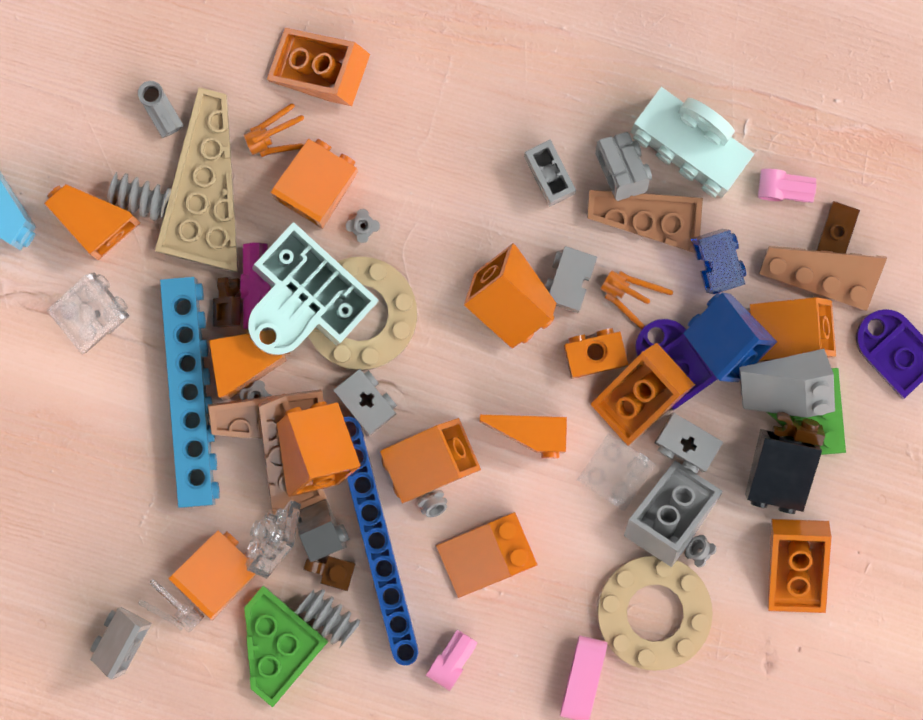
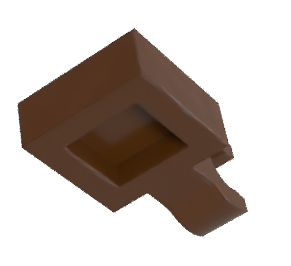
M228 277L218 278L219 298H213V327L240 326V297H235L240 290V279L228 280Z
M777 412V419L785 421L786 424L783 427L773 426L775 435L791 436L796 441L819 446L823 445L825 433L819 422L808 418L803 419V421L794 419L793 422L789 414Z
M328 556L326 564L318 561L310 562L307 558L303 570L322 575L320 584L348 591L356 563Z

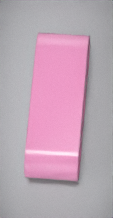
M579 635L561 706L560 717L572 720L590 719L607 649V642Z

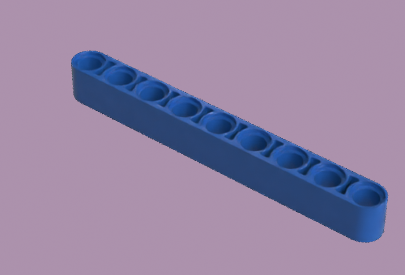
M343 417L345 423L352 422L355 424L357 431L351 437L354 449L360 450L364 455L361 466L347 477L393 658L398 664L407 666L413 664L419 654L416 636L362 427L355 418ZM360 477H366L370 480L371 487L368 492L361 494L356 491L355 482ZM371 504L377 508L378 515L375 520L367 521L363 518L362 510L366 505ZM375 532L381 533L385 538V544L380 549L373 548L369 543L370 536ZM386 560L391 563L392 572L389 576L383 577L377 573L376 566L379 561ZM394 588L398 591L400 598L397 603L388 604L385 602L383 594L386 589ZM401 616L406 620L407 627L404 631L396 632L391 628L390 622L393 617ZM403 644L410 645L414 650L413 657L408 660L401 659L398 655V648Z

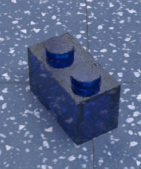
M719 229L691 238L697 260H703L705 270L700 272L706 293L714 295L745 285L746 268L743 261L738 259L736 250L739 249L736 235L731 233V230Z

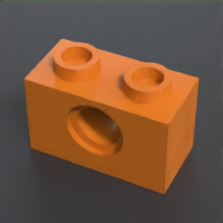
M613 328L597 331V337L586 339L585 334L568 338L569 343L564 345L571 379L626 367L628 361L621 331L614 333ZM591 345L600 346L603 350L602 358L599 360L590 359L587 354L588 347Z

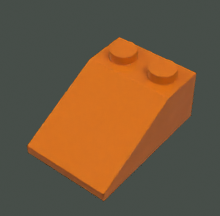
M285 28L266 80L329 102L352 106L370 54L353 41Z
M655 343L643 351L590 405L629 446L673 407L695 384L661 346Z
M480 414L479 422L535 453H541V458L558 459L560 453L566 452L567 417Z
M515 512L436 545L458 598L538 565Z
M771 520L768 611L826 613L832 539L829 521Z

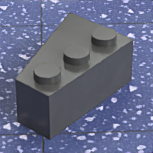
M327 499L295 511L298 533L310 562L347 548L345 542L350 540L343 524H337Z

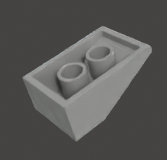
M825 349L739 367L742 405L744 409L770 413L785 412L792 416L806 418L835 412L834 374Z
M674 461L630 517L624 536L672 567L686 549L723 491L677 461Z
M123 607L118 608L116 612L112 610L104 623V626L108 628L103 637L98 635L90 649L93 652L90 660L112 680L125 674L152 623Z

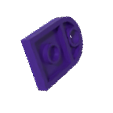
M883 309L866 316L860 323L856 333L858 350L902 399H905L923 382V335L904 315L897 311ZM871 320H878L882 323L883 331L880 335L875 336L869 332L868 324Z
M659 319L647 324L641 330L636 339L635 352L638 357L643 351L654 345L648 339L649 330L658 328L663 332L664 339L659 345L695 384L671 407L672 410H675L718 379L683 334L686 328L676 321Z

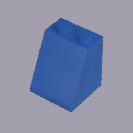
M717 293L708 301V308L702 314L695 315L688 322L689 328L683 334L719 381L739 382V367L757 364L777 341L732 294Z

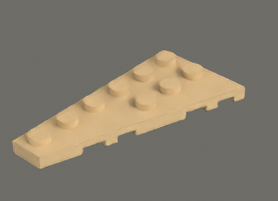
M199 87L155 251L238 273L227 95Z

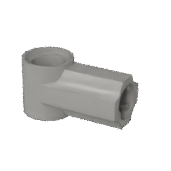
M147 81L140 85L138 89L139 100L145 107L162 138L170 136L184 127L159 83ZM154 88L159 91V97L156 101L148 102L144 99V94L148 89Z

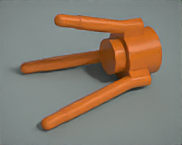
M293 103L281 109L260 125L250 128L251 132L244 134L252 155L260 152L261 157L273 153L301 149L304 146L302 143L268 147L273 144L270 136L304 120V116L300 115L268 131L265 129L295 107Z
M612 270L601 287V290L607 293L605 298L613 302L640 329H643L645 325L617 296L622 299L625 293L649 304L650 299L629 288L630 283L667 295H673V291L631 277L622 271L618 274Z

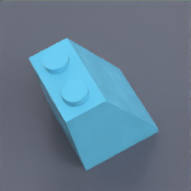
M0 171V238L21 251L24 246L28 247L36 235L33 231L36 226Z

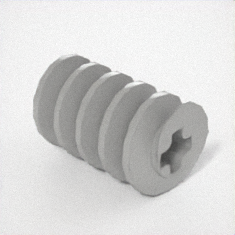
M116 172L108 190L107 202L115 205L118 201V207L125 209L128 206L129 212L133 214L139 209V214L142 217L147 216L150 212V219L155 221L160 215L162 218L165 214L171 188H168L164 194H160L159 184L151 191L150 181H146L140 187L138 177L132 183H128L127 173L119 180Z
M322 589L316 593L313 590L295 613L298 615L306 611L304 621L308 622L315 619L313 629L316 630L323 626L321 636L325 637L332 633L330 643L333 645L341 641V647L359 626L360 620L356 619L350 623V611L341 615L340 612L343 605L339 604L332 608L331 605L334 600L332 596L323 600L325 590Z

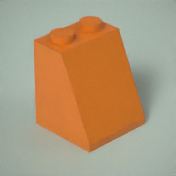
M308 139L270 193L277 202L323 229L357 175L358 169L354 166L356 162L342 153L338 157L330 152L332 147L320 139H317L315 142Z
M67 184L63 187L60 185L55 187L47 195L48 200L44 203L86 251L97 260H100L140 224V221L129 211Z
M514 243L474 273L464 302V306L512 349L521 342L523 344L528 342L540 328H547L554 320L553 314L557 304Z
M813 297L750 304V311L748 312L777 341L759 360L760 362L825 349L827 357H836L832 300Z
M273 330L261 331L259 338L262 343L269 345L275 342L276 334ZM249 334L209 340L218 397L223 400L231 399L240 393L242 389H246L256 380H259L287 361L286 354L273 355L260 350L253 343Z
M326 401L312 405L310 409L302 410L301 407L292 408L286 411L285 416L277 423L288 497L339 485L361 466L338 402L327 405Z
M459 418L431 427L380 451L382 465L389 472L393 481V490L396 496L400 498L402 504L481 470Z
M218 530L168 578L211 621L260 572L256 567L260 562L249 551L243 554L235 546L239 542L228 531L222 534Z

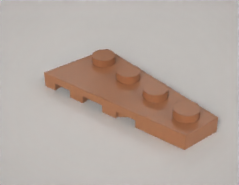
M589 190L587 218L699 254L703 198L643 193L636 196L631 195L629 198L617 201L612 191Z
M769 246L759 274L867 311L887 256H866L856 253L844 254L833 253V251H811L801 248Z
M321 389L285 394L291 409L301 407L302 410H306L316 403L323 402ZM279 395L208 404L211 434L262 439L258 404Z
M285 393L258 404L273 520L327 499L323 489L288 497L277 423L285 416V412L291 409Z

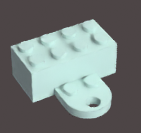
M663 87L652 98L634 123L630 132L634 135L633 140H637L639 145L647 148V146L657 151L656 156L668 165L672 162L680 168L678 172L690 181L696 179L703 185L702 190L714 198L717 195L722 198L754 156L752 151L732 138L735 130L721 115L696 99L687 98L685 102H682Z
M293 222L252 268L272 289L252 310L248 321V331L251 340L260 350L273 355H282L293 351L315 327L337 346L379 300ZM264 328L272 329L276 334L275 342L269 345L262 343L259 338L260 331Z

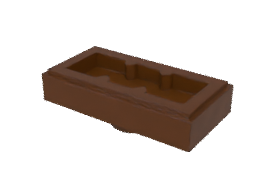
M833 201L816 251L823 250L846 254L860 210Z

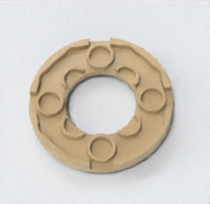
M350 257L337 261L362 285L374 288L384 297L388 305L389 314L386 326L379 335L370 340L355 341L345 337L337 346L316 327L308 336L315 348L327 360L340 367L351 370H371L384 366L402 353L413 337L417 323V304L412 288L397 269L379 259Z
M645 556L631 560L619 567L609 577L599 598L598 621L605 642L620 659L640 669L652 671L667 670L687 662L701 649L711 629L713 611L709 592L697 573L678 560L672 567L655 556ZM648 585H662L670 588L678 595L683 606V619L680 628L673 636L663 641H649L639 637L632 630L628 622L627 608L630 599L639 589Z

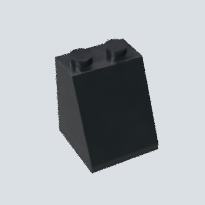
M760 429L745 493L747 500L751 501L750 504L761 508H767L768 504L778 506L779 511L788 514H795L796 510L804 512L822 453L820 446L796 441L791 436H777L773 431Z

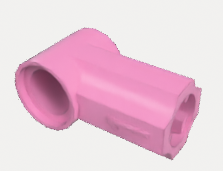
M761 169L758 198L768 201H783L785 199L813 203L817 185L816 178L786 174L785 171L777 169Z
M457 629L442 654L437 656L425 676L450 691L461 675L463 665L469 659L478 642Z

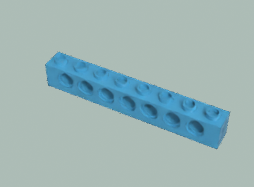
M195 277L160 280L178 508L216 505L215 499L220 498L219 483L214 482L213 470H217L216 453H211V442H215V435L211 434L208 417V404H212V397H207L206 385L211 384L209 368H204V357H208L207 340H202L201 329L206 328L205 312H200L199 300H204L203 285L198 283ZM182 300H188L191 303V310L185 315H180L177 312V305ZM185 328H190L193 331V339L189 343H181L179 340V334ZM192 356L196 361L195 368L189 372L183 371L181 367L182 360L185 357ZM193 384L198 389V395L193 400H187L184 397V389L186 386ZM191 413H197L200 417V424L194 429H190L186 425V418ZM193 441H199L203 447L202 453L198 457H192L188 452V447ZM197 469L202 470L205 475L204 482L199 486H195L190 479L191 473Z

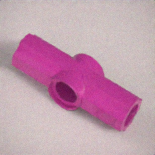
M267 243L243 244V274H241L240 280L241 299H243V329H248V321L252 310L271 290V286L252 269L254 264L268 250Z

